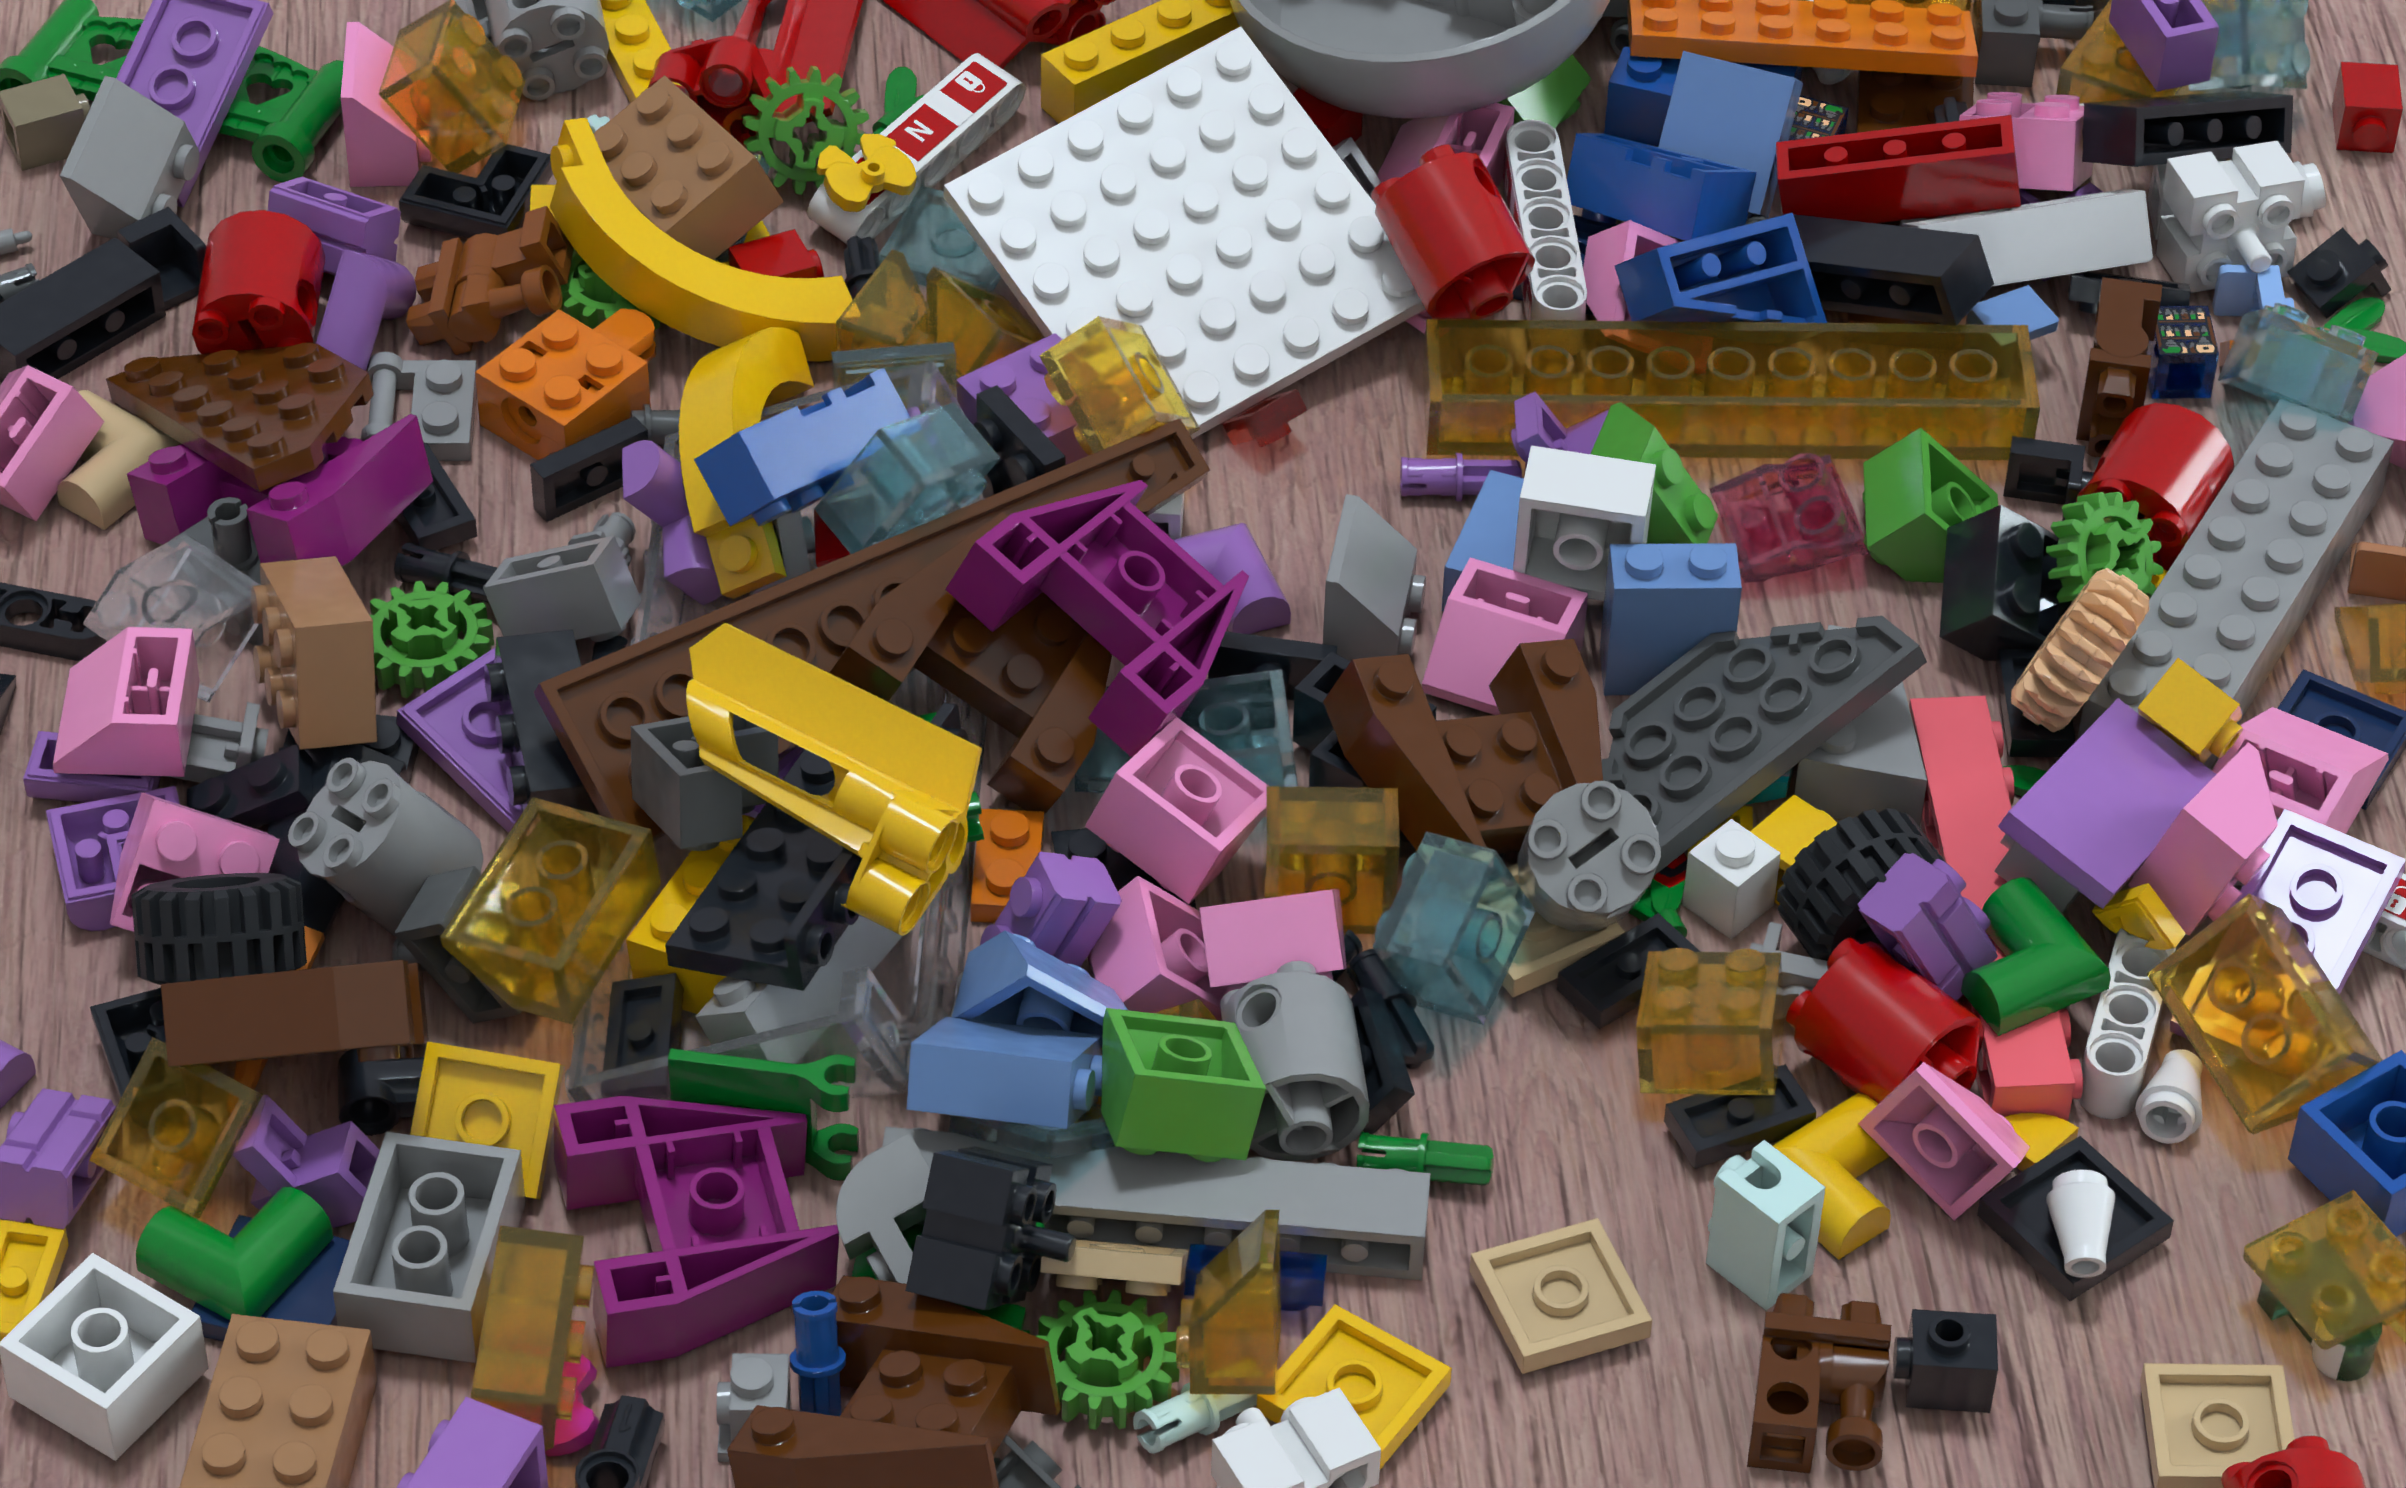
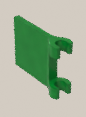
M670 1049L668 1068L671 1101L805 1114L807 1119L805 1163L816 1168L827 1178L837 1181H844L853 1169L851 1155L836 1154L834 1152L838 1150L858 1152L859 1129L850 1124L840 1123L818 1130L816 1104L831 1112H845L849 1110V1087L832 1085L831 1083L838 1081L855 1083L856 1060L854 1058L837 1054L806 1064H792Z

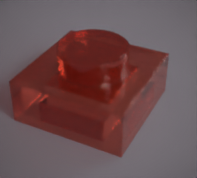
M1294 389L1267 397L1222 425L1232 445L1256 439L1259 447H1263L1289 434L1292 430L1288 422L1308 410L1298 390Z

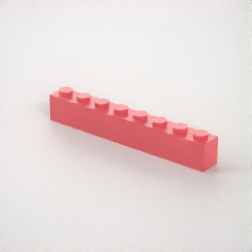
M1986 696L1910 699L1909 709L1927 778L1921 817L1922 831L1945 862L1964 879L1966 887L1961 891V896L1969 899L1982 910L1991 894L2007 883L2005 879L1994 872L2009 851L2007 847L2000 843L2005 833L2000 830L1998 825L2011 809L2014 801L2011 767H2002L2000 760L2003 756L2004 748L2001 722L1991 721ZM1990 938L1995 948L1997 949L1996 953L1998 957L1994 961L2006 957L2005 954ZM1962 995L1959 998L1960 1004L1981 1019L1985 1030L1982 1048L1977 1056L1976 1079L1980 1097L1996 1113L2003 1117L2019 1113H2041L2068 1121L2072 1099H2081L2083 1093L2081 1063L2079 1059H2070L2067 1049L2071 1043V1022L2068 1010L2063 1008L1998 1036L1967 998Z

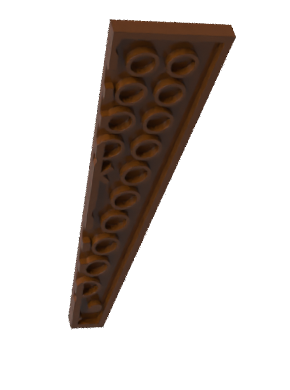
M1178 418L538 684L534 695L622 857L626 861L666 834L632 799L630 726L688 716L686 689L688 681L693 679L689 648L719 626L728 623L829 673L879 599L1004 511L1010 515L1023 510L1142 480L1148 487L1136 504V507L1143 514L1149 516L1202 481L1210 469L1181 418ZM778 736V760L799 746Z

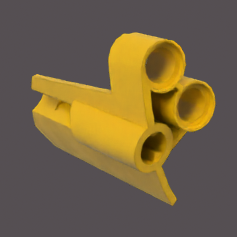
M728 623L722 624L689 648L693 679L688 681L686 702L691 728L699 745V757L708 767L861 857L862 861L848 891L846 904L841 905L901 936L908 934L939 892L948 874L956 872L964 856L968 836L966 816L982 748ZM734 714L828 760L835 776L833 789L828 794L822 796L813 795L745 762L739 753L734 736Z

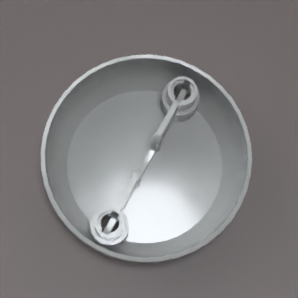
M1230 0L1239 26L1243 28L1270 66L1301 90L1323 102L1361 114L1390 118H1430L1473 111L1497 103L1543 80L1566 61L1587 39L1603 16L1610 0Z

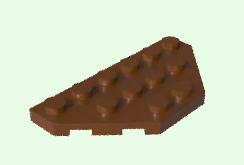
M315 343L240 351L222 350L214 353L160 358L143 357L126 364L124 372L106 378L112 401L259 492L315 470L324 459L322 445L324 443L337 442L354 421L351 413L352 407L366 405L374 395L367 371Z

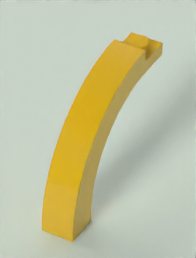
M587 118L564 120L558 144L552 147L550 155L552 172L557 180L550 208L562 232L576 252L614 291L641 311L667 326L719 347L726 346L766 328L782 327L799 332L807 361L820 362L849 359L862 320L842 275L822 278H784L762 275L717 262L693 251L656 227L626 197L614 180L604 160Z
M766 328L708 353L691 370L681 399L679 452L684 490L693 531L706 537L721 594L732 599L787 577L772 521L758 527L753 517L729 526L694 459L735 433L759 423L763 409L814 387L800 334L788 328Z

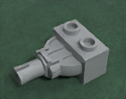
M613 512L610 517L608 514H605L597 521L592 532L574 535L569 540L567 546L504 559L483 587L503 636L573 629L575 640L590 637L594 642H601L622 633L626 628V623L642 602L628 569L632 558L627 547L634 540L636 534L635 525L632 520L620 512Z

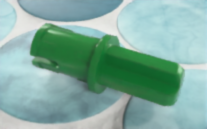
M1361 1132L1359 1137L1358 1149H1362V1153L1386 1156L1357 1155L1356 1167L1402 1169L1409 1172L1431 1173L1430 1181L1481 1186L1489 1184L1492 1178L1494 1154L1493 1149L1488 1145L1431 1140L1430 1133H1422L1420 1139L1372 1135L1369 1132Z

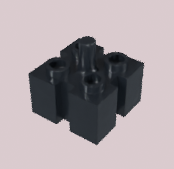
M976 1146L960 1148L958 1152L952 1150L934 1152L922 1207L927 1209L922 1235L916 1236L905 1291L982 1310L1000 1307L1002 1303L1012 1304L1024 1301L1026 1293L1032 1292L1038 1283L1042 1257L1069 1262L1074 1255L1076 1247L1075 1236L1036 1226V1222L1046 1224L1054 1209L1057 1189L1055 1183L1049 1182L1053 1164Z

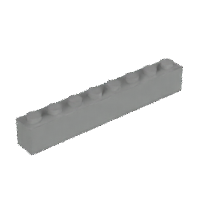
M885 1127L882 1147L910 1132L929 1168H931L934 1152L947 1150L958 1152L960 1148L972 1146L1053 1164L1049 1182L1056 1184V1201L1052 1215L1044 1225L1046 1229L1071 1234L1076 1239L1190 1249L1189 1260L1422 1281L1431 1173L1409 1172L1402 1169L1339 1166L1333 1163L1316 1164L1281 1161L1264 1157L1247 1158V1160L1222 1158L1217 1162H1204L1194 1159L1187 1154L1157 1151L1152 1155H1138L1122 1147L1071 1143L1057 1139L1036 1140L1002 1137L994 1134L978 1135L932 1131L926 1128ZM925 1219L917 1224L924 1225Z

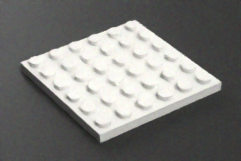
M1241 26L944 185V199L1046 338L1056 333L1125 400L1124 441L1178 418H1181L1191 438L1194 439L1425 310L1375 215V203Z

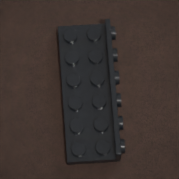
M943 703L930 723L968 741L966 731L961 729L958 705ZM804 749L783 780L810 794L822 796L828 794L833 789L835 776L828 760ZM767 802L744 833L743 838L739 840L665 944L668 965L804 991L820 966H825L830 961L834 946L848 925H853L859 917V914L843 907L841 904H846L848 891L862 858Z

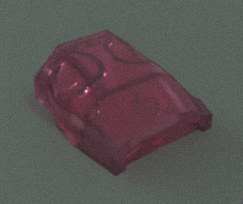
M1812 453L1798 454L1788 459L1784 464H1764L1709 489L1724 523L1731 543H1736L1740 575L1745 583L1764 582L1775 576L1808 571L1854 554L1863 556L1869 554L1853 505L1829 454L1822 457Z

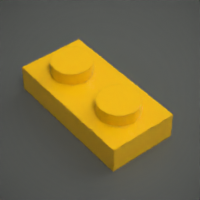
M0 1219V1341L53 1291L69 1246L66 1228L63 1230L34 1225L32 1223Z

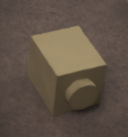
M65 74L0 91V111L4 136L21 170L24 171L67 159L90 110L85 94L75 95Z

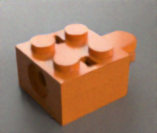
M623 308L592 329L558 309L475 371L480 425L534 459L540 460L549 454L560 451L601 430L631 418V410H643L644 404H650L648 362L656 357L655 326L652 319L638 310Z

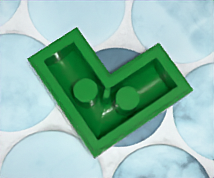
M2020 877L2012 879L1991 894L1982 909L1991 921V925L1985 932L2006 957L1966 973L1962 981L1961 992L1998 1036L2109 989L2111 980L2109 968L2031 878Z
M282 1187L234 1238L176 1207L168 1206L162 1208L151 1218L139 1238L136 1248L137 1270L228 1320L231 1319L232 1314L261 1317L334 1238L330 1219L323 1208L312 1197L293 1187Z

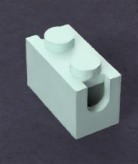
M1763 1140L1752 1149V1156L1748 1161L1740 1155H1735L1722 1165L1715 1176L1713 1183L1715 1188L1713 1211L1708 1224L1710 1234L1706 1264L1767 1311L1776 1304L1777 1298L1781 1293H1790L1813 1274L1826 1187L1767 1141Z

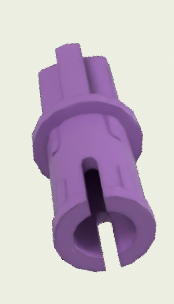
M1456 453L1455 458L1441 459L1401 457L1400 493L1401 496H1455V501H1462L1463 495L1479 494L1490 470L1522 478V467L1517 460L1463 459L1462 453Z

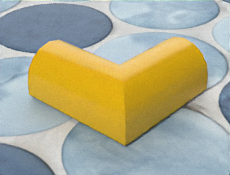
M1860 1093L1851 1096L1772 1145L1826 1187L1818 1242L1838 1260L1887 1230L1891 1219L1890 1210L1856 1179L1890 1157L1858 1124L1878 1105L1875 1100Z

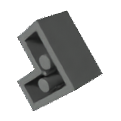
M734 714V736L743 760L779 778L778 736ZM689 716L630 726L632 799L680 849L706 851L717 847L719 842L743 838L742 814L753 811L756 805L766 804L767 801L702 762L699 757V745L693 734Z

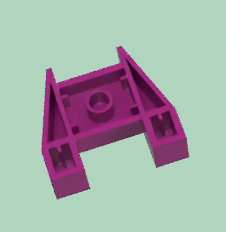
M409 414L365 441L341 436L337 442L324 443L321 447L324 459L315 470L260 492L183 444L157 450L149 456L148 462L127 473L144 538L170 547L169 541L208 516V508L214 501L232 497L240 499L242 505L246 503L248 506L246 511L260 563L336 556L340 565L344 566L352 561L433 482L417 415Z
M1142 480L1010 514L975 541L945 589L992 632L1044 592L1065 613L1124 664L1125 667L1116 675L1088 719L1131 758L1174 718L1178 717L1180 719L1202 687L1249 578V575L1242 570L1223 585L1136 507V504L1148 487Z
M616 1096L554 1105V1163L566 1210L639 1200L652 1248L651 1253L594 1261L593 1318L606 1368L675 1358L792 1306L793 1299L804 1292L826 1291L836 1286L839 1248L838 1226L831 1225L800 1230L785 1178L804 1175L807 1119L805 1114L631 1096Z

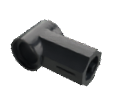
M357 1049L346 1051L339 1058L338 1112L341 1124L352 1121L365 1135L373 1136L393 1129L399 1122V1118L413 1117L424 1057L358 1062Z
M622 1395L618 1401L605 1404L589 1453L580 1460L576 1467L575 1488H645L664 1432V1414L652 1408L647 1400L643 1398Z

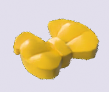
M863 134L861 136L860 146L865 161L859 164L837 146L829 145L819 155L816 173L825 175L824 187L829 198L844 211L859 212L863 210L871 193H878L883 189L903 196L910 195L915 188L917 176L914 164L902 151L895 148V140L883 135Z

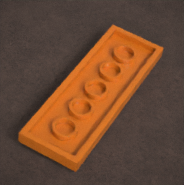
M1628 0L1627 15L1630 56L1681 59L1683 51L1735 63L1976 77L1978 51L1970 11H1962L1959 7L1952 4L1936 3L1929 5L1928 8L1904 7L1903 4L1893 0H1876L1871 5L1848 4L1845 0Z

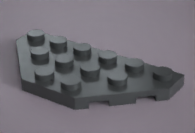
M1883 616L1857 618L1856 627L1824 630L1821 622L1772 627L1770 636L1739 639L1736 631L1711 633L1613 709L1609 726L1613 739L1609 758L1602 759L1603 781L1613 783L1617 788L1628 791L1648 810L1658 831L1661 848V858L1654 875L1927 663L1920 645Z

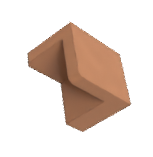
M2406 531L2402 547L2370 542H2359L2352 545L2349 559L2347 593L2406 601Z

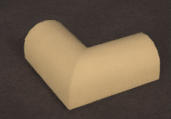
M81 390L78 393L104 420V423L80 457L85 463L58 485V501L62 507L106 530L135 506L127 473L148 462L149 456L155 451L166 447L178 446L181 443L91 391Z

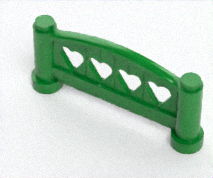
M91 0L62 1L21 52L16 56L7 57L0 64V91L65 74L75 95L84 93L87 100L94 101L104 77L117 78L126 56L103 65H98L92 61L91 48L98 44H110L117 50L130 49L143 23V19L101 17L96 5ZM258 46L218 133L253 141V160L257 167L269 178L283 183L302 177L314 161V148L342 112L341 87L344 61L334 60L324 64L317 71L309 69L274 51ZM254 83H266L273 89L286 88L291 91L257 105L250 103L247 87Z

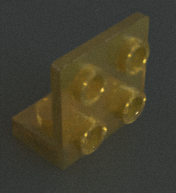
M2354 1190L2245 1245L2243 1252L2244 1261L2321 1349H2330L2378 1323L2385 1326L2389 1325L2406 1344V1248Z

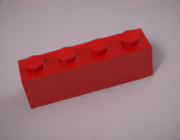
M2012 115L1776 142L1777 175L1783 215L1785 213H1793L1796 215L1880 224L1882 222L1936 218L1944 215L2021 207Z

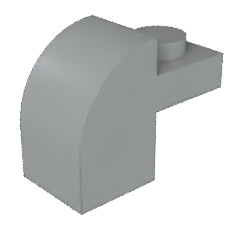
M910 1132L872 1152L858 1162L843 1182L836 1206L837 1226L849 1260L874 1247L876 1252L867 1256L866 1259L876 1279L906 1284L913 1252L905 1240L902 1231L923 1221L926 1217L927 1209L922 1207L930 1168Z

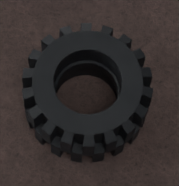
M1888 808L1879 813L1875 809L1863 811L1857 817L1851 818L1849 816L1837 822L1836 826L1831 829L1824 830L1814 838L1815 840L1808 847L1803 848L1794 858L1796 860L1795 863L1786 869L1781 879L1784 884L1777 891L1776 900L1780 904L1777 909L1809 956L1828 961L1837 945L1850 937L1860 944L1870 941L1881 944L1860 913L1858 903L1877 882L1884 883L1887 880L1885 874L1904 853H1914L1930 864L1936 859L1944 862L1945 860L1913 818L1905 812L1899 814L1896 809Z
M232 873L194 876L149 884L131 895L137 976L141 979L161 985L293 971L307 963L302 887L300 881L288 876L273 873Z

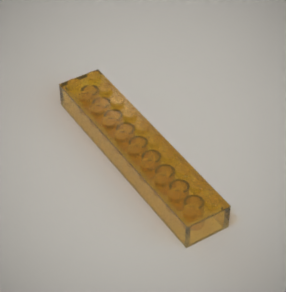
M1426 319L1423 387L1427 455L1456 456V453H1462V455L1519 456L1511 438V430L1516 428L1514 401L1533 392L1539 395L1565 428H1569L1609 410L1613 404L1622 402L1654 425L1668 446L1675 450L1679 457L1870 459L1921 427L1958 460L2002 461L2009 460L2012 436L2035 439L2040 403L2028 325L1958 324L1953 326L1945 324Z

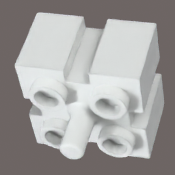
M2278 141L2234 147L2232 160L2218 162L2211 151L2168 158L2163 198L2174 214L2160 216L2156 250L2157 257L2172 280L2178 283L2189 284L2191 293L2215 289L2219 268L2225 264L2248 265L2255 273L2264 272L2270 265H2279L2281 278L2288 277L2287 271L2293 267L2297 237L2288 224L2294 219H2300L2305 179Z
M1339 1387L1317 1397H1304L1295 1401L1283 1412L1281 1422L1270 1426L1260 1409L1252 1407L1244 1410L1237 1417L1236 1426L1227 1430L1222 1436L1212 1439L1211 1475L1217 1483L1216 1488H1370L1379 1484L1381 1448Z

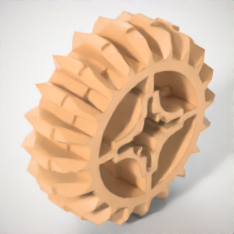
M2109 568L2097 571L2061 616L2016 681L2011 691V704L2023 712L2022 715L2037 726L2041 724L2051 732L2064 729L2101 683L2136 633L2139 625L2145 619V615L2149 611V596L2139 590L2138 585L2123 574L2119 576Z

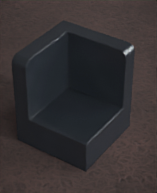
M169 207L117 230L118 239L160 271L165 311L198 296L206 245Z

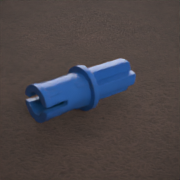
M824 1291L804 1292L796 1296L792 1301V1310L795 1318L796 1348L790 1354V1367L793 1372L798 1374L800 1411L840 1416L842 1413L840 1371L846 1365V1353L838 1346L836 1319L838 1306L836 1297Z

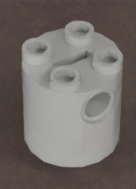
M485 0L494 54L499 71L512 85L521 88L526 98L538 101L545 100L552 94L574 90L590 80L598 79L607 71L609 41L600 0Z
M354 758L342 759L331 768L327 776L326 785L313 798L307 811L294 820L288 834L289 843L298 850L299 861L310 874L326 880L349 903L393 936H396L394 932L428 876L475 866L481 873L484 860L480 839L465 824L425 793L412 788L389 765L375 761L359 763Z
M1607 781L1575 784L1553 794L1535 814L1518 854L1519 884L1529 905L1549 923L1570 931H1599L1622 920L1639 902L1651 884L1661 858L1658 831L1648 810L1628 791L1619 789L1613 783Z
M1291 961L1282 965L1277 970V973L1249 982L1241 989H1235L1226 993L1220 1000L1221 1021L1235 1022L1266 1087L1250 1149L1263 1157L1283 1161L1314 1160L1338 1152L1357 1139L1368 1123L1370 1104L1353 1002L1344 987L1327 976L1316 974L1315 967L1308 962Z

